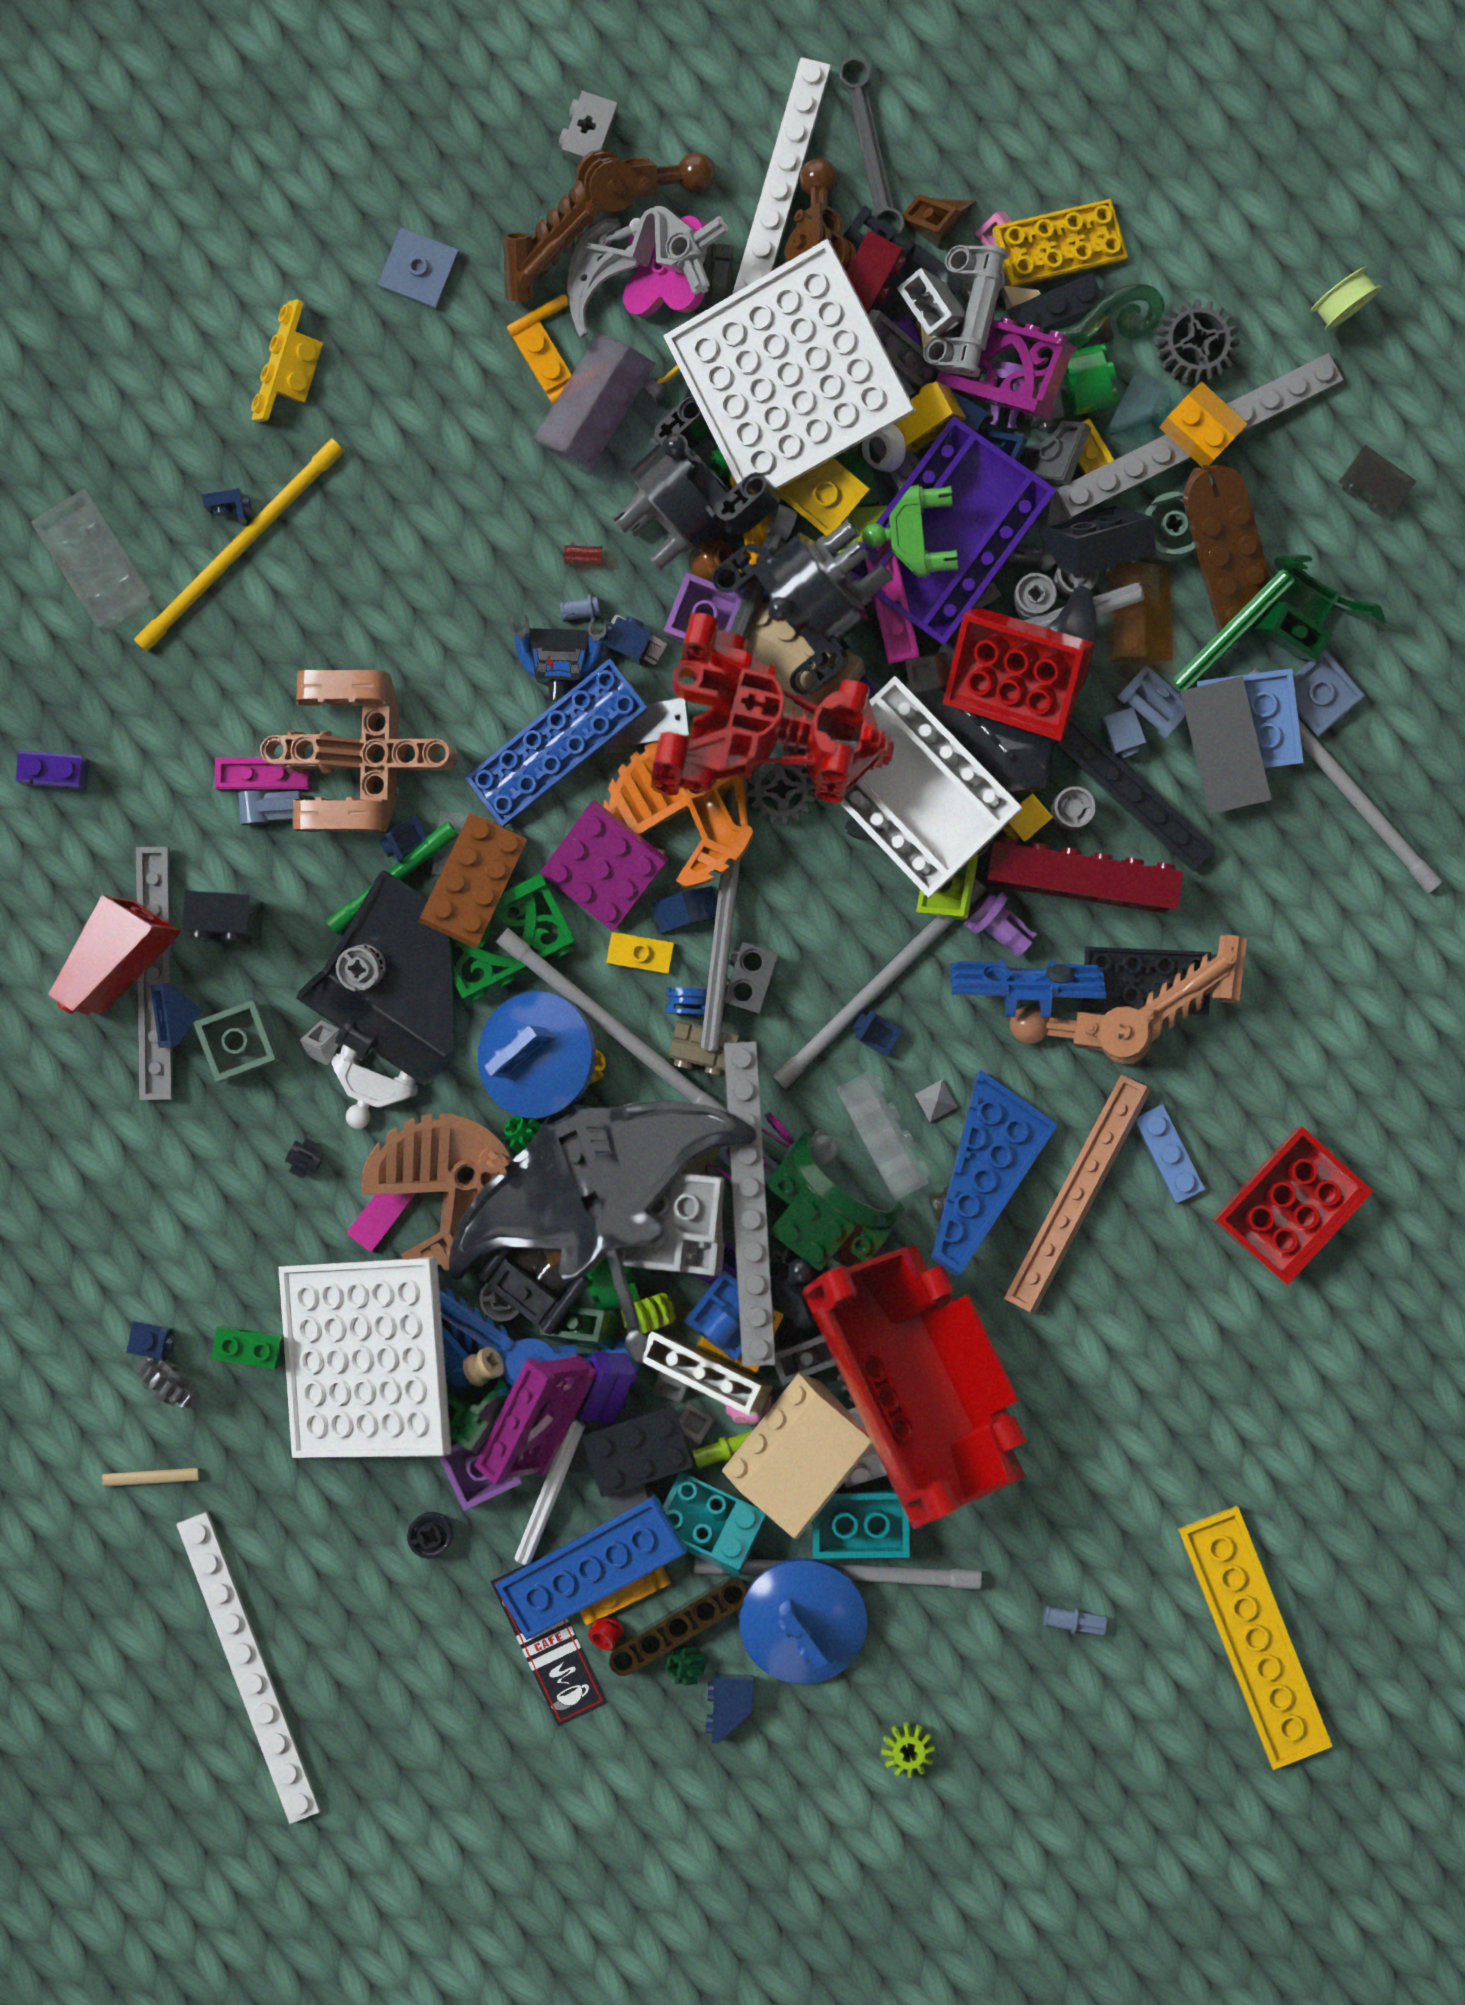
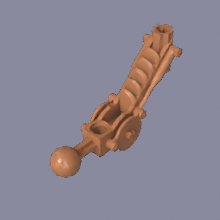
M1220 935L1217 957L1208 962V954L1203 956L1200 968L1195 972L1194 963L1191 964L1185 979L1181 981V972L1178 973L1172 988L1167 990V982H1165L1161 987L1159 996L1154 999L1153 990L1148 995L1146 1005L1139 1010L1127 1006L1114 1008L1105 1015L1078 1012L1077 1020H1068L1052 1017L1041 1018L1040 1007L1032 1004L1023 1005L1016 1009L1015 1017L1010 1018V1031L1016 1040L1024 1044H1035L1045 1036L1074 1039L1075 1048L1103 1051L1113 1062L1134 1064L1146 1056L1152 1041L1161 1036L1166 1022L1169 1021L1170 1030L1174 1027L1179 1013L1183 1011V1020L1188 1017L1192 1004L1196 1002V1011L1201 1009L1204 996L1213 991L1212 1000L1240 1003L1247 938L1234 935Z

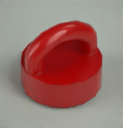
M603 1617L597 1619L588 1630V1637L598 1648L612 1651L619 1643L624 1628L616 1619Z

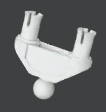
M343 1045L340 1053H336L333 1056L331 1063L347 1095L358 1100L357 1104L349 1107L346 1112V1122L350 1127L362 1129L368 1125L371 1118L370 1111L368 1110L369 1105L382 1108L417 1095V1081L409 1075L400 1071L398 1078L394 1077V1079L359 1066L360 1062H357V1053Z

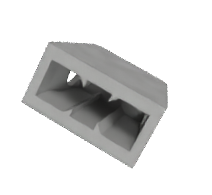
M923 268L917 270L897 288L929 336L945 337L965 319V311L947 284ZM926 288V294H921L922 290Z

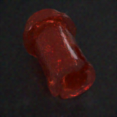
M571 542V545H565L564 564H570V567H573V564L602 566V546H576L574 542Z

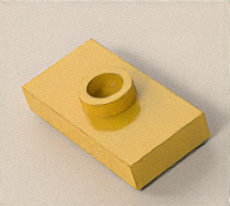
M611 932L606 964L669 974L674 943Z

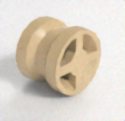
M485 1347L477 1355L473 1354L465 1358L463 1370L467 1379L473 1385L480 1387L488 1383L490 1378L495 1379L501 1376L504 1372V1364L501 1356L495 1349Z

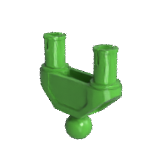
M919 485L911 486L889 515L890 528H884L879 523L868 524L862 532L863 542L870 548H878L885 544L886 541H891L892 553L919 578L928 576L929 572L958 570L956 550L928 553L927 550H924L921 512H924V508L953 507L951 486L922 489V486Z

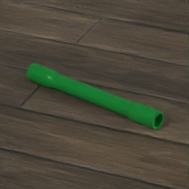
M446 821L426 837L425 841L409 853L403 861L398 862L388 872L402 881L433 854L438 853L459 836L458 832L450 822ZM372 885L326 919V923L334 933L338 935L350 925Z

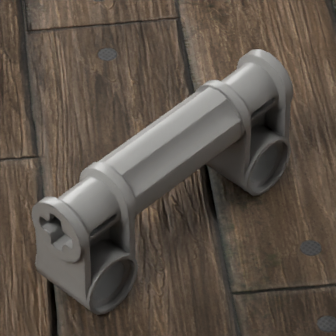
M958 245L947 253L945 258L946 268L964 282L973 283L960 338L933 337L928 340L923 348L924 360L941 372L970 377L979 376L980 369L978 365L982 351L986 350L992 318L1003 280L1000 275L1004 260L1008 259L1009 252L1006 249L994 245Z

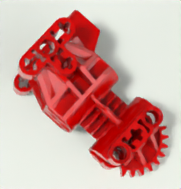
M693 613L690 615L682 647L681 663L676 666L673 673L672 689L683 701L712 708L706 713L694 717L690 740L675 732H662L660 734L652 768L651 789L664 795H678L680 787L699 792H710L714 780L719 781L744 775V779H750L752 770L758 768L763 763H781V765L806 764L808 775L812 782L816 784L815 796L822 801L839 803L843 801L844 795L869 769L874 770V766L882 768L883 765H889V761L892 760L894 741L890 740L891 736L883 735L884 731L878 728L868 697L869 687L866 684L855 680H844L841 682L839 692L836 691L830 694L818 706L800 695L795 696L781 689L778 680L774 677L776 667L770 664V667L767 668L753 657V654L747 652V639L734 633L717 630L718 620L710 615L703 613ZM683 677H690L695 683L693 685H684L679 680ZM783 695L794 700V704L805 709L802 716L794 715L796 709L794 707L791 714L783 712L785 706L783 705ZM807 711L814 714L813 719L805 717ZM830 739H838L841 741H855L857 743V748L853 749L848 745L837 743L836 741H832ZM776 743L784 744L783 751L785 752L787 745L795 747L793 754H797L798 748L806 750L805 755H781L780 758H769L773 749H775Z

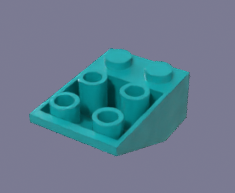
M679 1472L663 1505V1509L690 1553L731 1575L739 1577L766 1521V1514L762 1510L683 1472Z

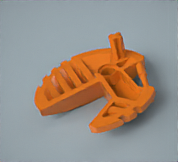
M655 741L644 746L646 751L641 755L637 751L631 755L630 759L632 762L627 767L624 763L618 769L620 776L617 782L612 779L608 787L611 794L609 804L604 800L603 807L639 836L645 835L659 825L690 809L702 839L676 881L684 888L697 887L716 879L709 873L714 871L723 875L730 870L731 867L725 864V862L730 860L737 863L748 849L754 837V831L749 826L747 817L744 775L719 781L714 780L710 792L694 794L693 790L680 787L678 795L658 793L651 789L653 762L659 742ZM733 786L735 800L738 803L741 826L735 825L722 798Z

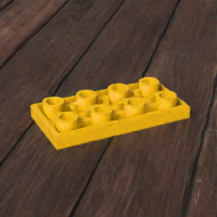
M1111 199L997 225L992 229L996 245L1009 252L1008 259L1004 260L1003 269L1008 286L1011 287L1025 286L1124 262L1128 259Z

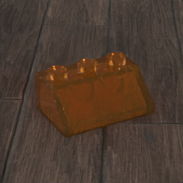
M1145 562L1135 564L1123 563L1118 565L1116 570L1106 571L1107 592L1134 583H1140L1145 597L1143 601L1108 612L1109 663L1173 661L1170 567Z

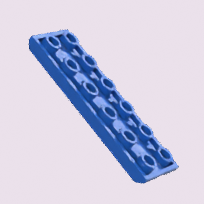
M609 658L468 774L465 779L501 827H504L513 822L644 715L648 707Z

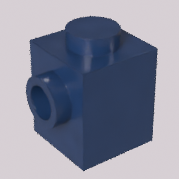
M627 616L626 620L617 617L614 624L610 622L606 634L603 636L606 641L604 646L607 651L640 666L654 637L651 631L643 628L644 623L630 616Z

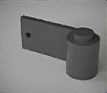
M678 698L646 704L648 710L645 714L602 748L604 749V754H618L623 752L622 747L659 741L662 732H675L683 736H691L687 701Z

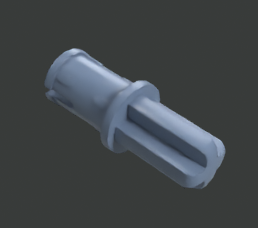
M1045 1606L1043 1626L1070 1630L1071 1634L1078 1631L1103 1636L1107 1630V1618L1078 1612L1077 1608L1070 1611Z

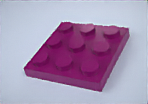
M593 800L540 873L614 932L663 868L668 858L597 801Z

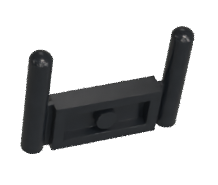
M501 1248L496 1250L478 1275V1278L487 1283L493 1291L532 1323L541 1327L543 1332L551 1335L589 1283L588 1276L585 1275L579 1280H575L561 1300L558 1301L557 1297L513 1261L507 1259L513 1249Z

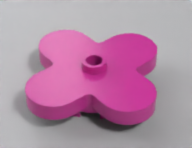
M693 216L681 218L695 232L707 225L704 221ZM633 235L629 238L628 246H631L633 243ZM655 244L648 267L638 265V270L627 283L623 294L625 308L630 313L646 318L655 314L664 302L678 312H692L700 305L704 294L702 292L696 295L693 294L685 274L671 272L656 262Z

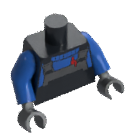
M524 615L525 625L518 627L514 624L513 617H511L510 629L514 634L517 657L527 674L534 676L537 683L549 684V701L557 702L567 694L568 684L578 685L582 678L588 677L602 659L603 636H605L609 626L607 620H605L601 630L594 627L593 622L595 618L591 619L588 630L529 628V619L526 615Z

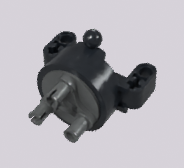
M693 396L684 399L657 424L654 430L655 438L652 437L650 439L655 447L630 469V473L634 477V482L639 490L632 496L633 500L616 516L612 517L625 533L629 531L634 537L638 536L637 534L654 519H657L669 532V538L652 554L648 555L660 571L681 552L686 553L692 546H695L702 552L725 530L731 537L735 533L745 534L773 511L780 501L778 489L759 472L750 473L732 490H729L712 468L693 449L711 433Z
M848 519L827 537L823 535L816 542L809 539L803 533H799L778 551L774 547L768 549L766 546L759 544H746L721 563L712 575L714 587L723 593H737L758 578L768 591L771 600L767 607L770 618L776 622L786 621L796 633L805 639L815 652L799 665L790 676L792 689L801 695L814 694L820 691L847 668L849 658L846 651L850 649V646L844 638L868 620L865 605L873 600L872 596L894 580L892 574L882 563L861 581L858 579L854 580L849 574L851 569L869 557L866 550L861 549L863 546L857 540L843 552L838 553L852 540L860 536L856 527ZM750 552L759 553V556L756 558L759 563L758 565L749 564L742 569L736 564L745 565L752 559ZM728 570H732L736 576L735 584L730 588L725 586L723 582V575ZM827 654L837 655L838 658L835 660L836 667L827 666L823 670L817 668V666H823L828 662L829 657ZM805 671L810 672L814 678L813 686L810 689H805L800 683V677Z

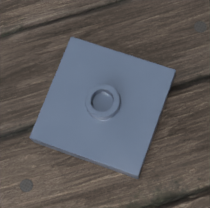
M400 227L377 284L378 288L437 310L459 255V250Z
M1325 649L1318 661L1310 660L1293 675L1298 717L1316 738L1366 696Z

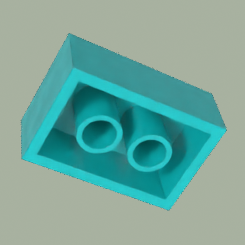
M837 1490L812 1521L813 1559L910 1558L909 1519L895 1490Z

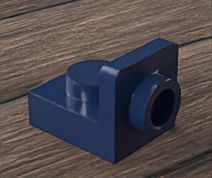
M239 488L202 494L203 505L208 512H213V515L220 516L230 514L232 509L236 508L238 521L242 525L249 524L248 516L252 515L249 496L244 497L243 492Z
M133 1321L126 1353L152 1357L156 1361L166 1360V1355L171 1356L175 1343V1337L171 1336L172 1328Z

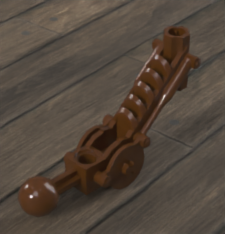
M598 149L589 152L581 159L577 166L576 184L570 189L568 198L564 195L558 203L557 210L553 207L548 212L546 222L543 219L539 221L533 236L529 233L520 232L508 233L503 236L505 298L508 301L516 302L533 299V281L539 275L543 278L547 274L550 263L554 266L559 261L561 251L563 254H566L570 250L572 240L576 243L581 238L583 229L588 231L592 227L595 217L601 210L616 212L629 206L634 198L657 196V186L681 184L689 192L700 193L706 191L715 182L717 172L714 162L706 154L697 152L685 155L679 162V165L657 166L648 157L620 159L608 150Z
M816 158L808 161L801 169L799 176L800 186L811 197V207L806 211L800 209L796 212L794 220L797 222V227L790 235L786 244L785 259L786 262H789L828 239L831 241L847 272L856 255V249L842 235V215L828 207V196L836 189L839 179L836 168L828 160Z

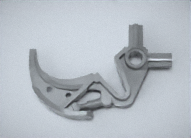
M655 206L646 210L641 219L634 218L629 226L622 229L618 219L604 218L590 228L575 247L567 279L570 311L579 337L584 338L589 334L586 325V307L597 288L611 276L636 268L638 265L648 267L655 244L656 262L671 272L685 274L693 294L696 295L699 292L706 293L710 283L702 264L707 254L706 247L728 233L729 227L724 223L723 218L718 216L695 232L669 209L663 206ZM632 235L634 236L632 245L628 246L626 250L609 247L612 241H620Z

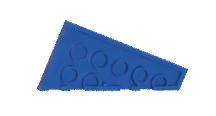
M982 1070L976 1075L931 1259L957 1277L963 1272L1058 1125Z

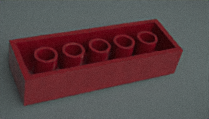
M1000 838L999 841L993 842L988 849L983 885L1170 914L1178 910L1183 871L1175 870L1176 865L1158 862L1157 865L1145 866L1144 860L1128 857L1120 862L1112 860L1113 855L1106 853H1094V856L1088 857L1082 856L1081 850L1074 848H1062V851L1059 852L1050 851V845L1042 843H1031V846L1025 847L1019 846L1018 840L1011 838Z

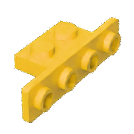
M301 300L288 301L280 310L278 321L281 323L278 333L273 336L270 342L269 350L271 356L261 372V389L254 397L251 405L253 421H268L276 393L299 403L306 401L323 343L296 332L304 304Z

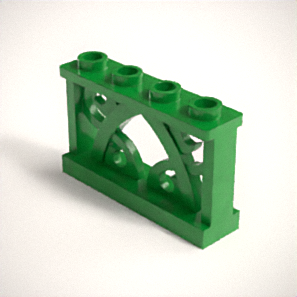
M541 873L502 893L493 915H496L506 925L512 927L525 926L522 940L530 948L532 945L540 951L537 954L541 958L546 959L555 955L556 959L573 951L571 945L577 942ZM539 891L542 892L553 915L537 916L534 894ZM517 907L519 909L517 917L525 914V919L511 920L508 917L509 909ZM490 921L477 949L451 937V940L466 952L459 958L456 965L453 962L454 982L463 1000L470 998L471 1002H475L488 995L487 989L498 983L499 987L502 988L517 980L515 974L525 969L528 973L533 972L514 957L495 955L480 949L486 944L490 936ZM547 921L555 924L559 930L557 940L552 944H543L541 936L549 932L543 928L536 929V923ZM471 956L477 959L471 966V973L476 968H481L484 971L483 978L475 983L466 981L462 975L463 965ZM492 965L507 968L492 976Z

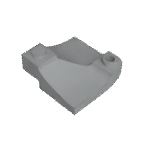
M680 1174L649 1211L664 1228V1237L648 1246L622 1250L624 1254L621 1257L622 1264L624 1266L722 1276L725 1248L722 1234L724 1178Z

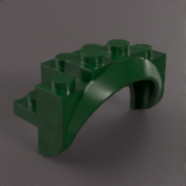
M502 1376L495 1379L490 1378L488 1383L480 1387L474 1385L460 1395H457L446 1382L450 1437L474 1454H477L490 1435L510 1394Z

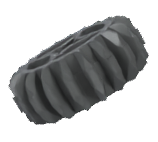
M1199 299L1195 300L1193 308H1191L1187 301L1182 303L1181 310L1173 307L1170 310L1171 316L1165 315L1161 320L1164 326H1159L1156 330L1160 338L1155 340L1154 345L1163 348L1157 352L1156 357L1158 359L1166 358L1167 360L1162 364V368L1164 370L1170 366L1173 368L1170 375L1171 378H1175L1178 373L1182 374L1181 380L1183 384H1186L1190 377H1193L1195 386L1201 382L1202 376L1207 384L1212 383L1213 374L1218 378H1222L1224 375L1223 368L1230 370L1233 366L1230 359H1236L1238 356V351L1234 347L1239 346L1240 339L1231 337L1238 332V327H1228L1233 320L1232 316L1229 315L1223 319L1221 317L1224 311L1223 307H1219L1216 312L1212 311V301H1208L1205 308H1201V301ZM1199 321L1209 324L1214 329H1204L1203 327H1201ZM1185 322L1187 326L1185 329L1186 338L1181 339L1178 344L1174 345V330ZM1194 337L1204 342L1201 348L1196 347L1197 344L1195 346L1192 345L1191 341ZM1217 341H1221L1220 356L1215 361L1209 363L1208 356L1210 354L1208 347L1213 346ZM1180 356H1191L1196 365L1186 362Z

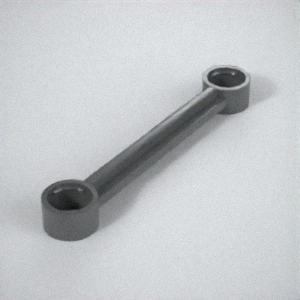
M850 57L840 65L838 81L841 88L849 93L875 208V217L878 219L883 216L894 217L899 224L897 234L901 236L904 219L902 214L893 208L867 92L870 68L862 58ZM857 66L864 71L866 76L861 83L850 84L843 78V71L848 67Z
M782 505L776 507L770 519L763 546H766L768 549L774 547L776 551L783 547L784 542L793 529L797 517L796 511ZM758 578L747 585L729 630L730 633L740 635L745 639L748 636L766 590Z

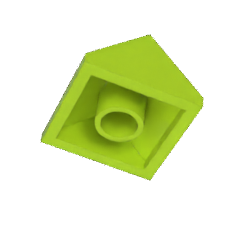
M975 854L931 898H928L920 889L916 912L965 921L969 913L978 854Z

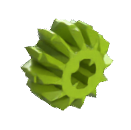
M659 1293L634 1303L642 1334L673 1323L676 1319L674 1305L666 1293ZM621 1310V1314H622V1318H623V1319H622V1322H623V1324H624V1327L627 1329V1325H626L624 1313H623V1310Z
M909 1722L903 1723L904 1732L901 1733L896 1726L891 1727L895 1738L885 1735L883 1741L889 1747L881 1749L883 1756H890L885 1761V1766L890 1768L896 1765L894 1770L896 1776H900L903 1770L906 1769L907 1777L913 1778L914 1768H917L918 1772L923 1775L925 1769L922 1762L928 1765H932L934 1762L933 1758L927 1755L936 1751L935 1745L927 1744L932 1739L931 1734L928 1732L920 1736L922 1732L920 1724H917L911 1732ZM909 1743L913 1744L915 1753L913 1755L909 1753L908 1757L904 1756L902 1746L905 1745L908 1748Z

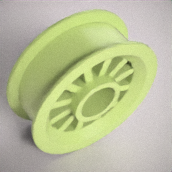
M1367 266L1360 268L1343 279L1311 308L1310 311L1312 313L1317 311L1327 324L1325 331L1335 328L1350 318L1382 289L1381 285L1375 286L1367 276Z

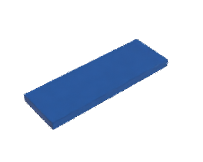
M654 1495L495 1584V1587L523 1636L528 1640L682 1556L688 1550L657 1496Z

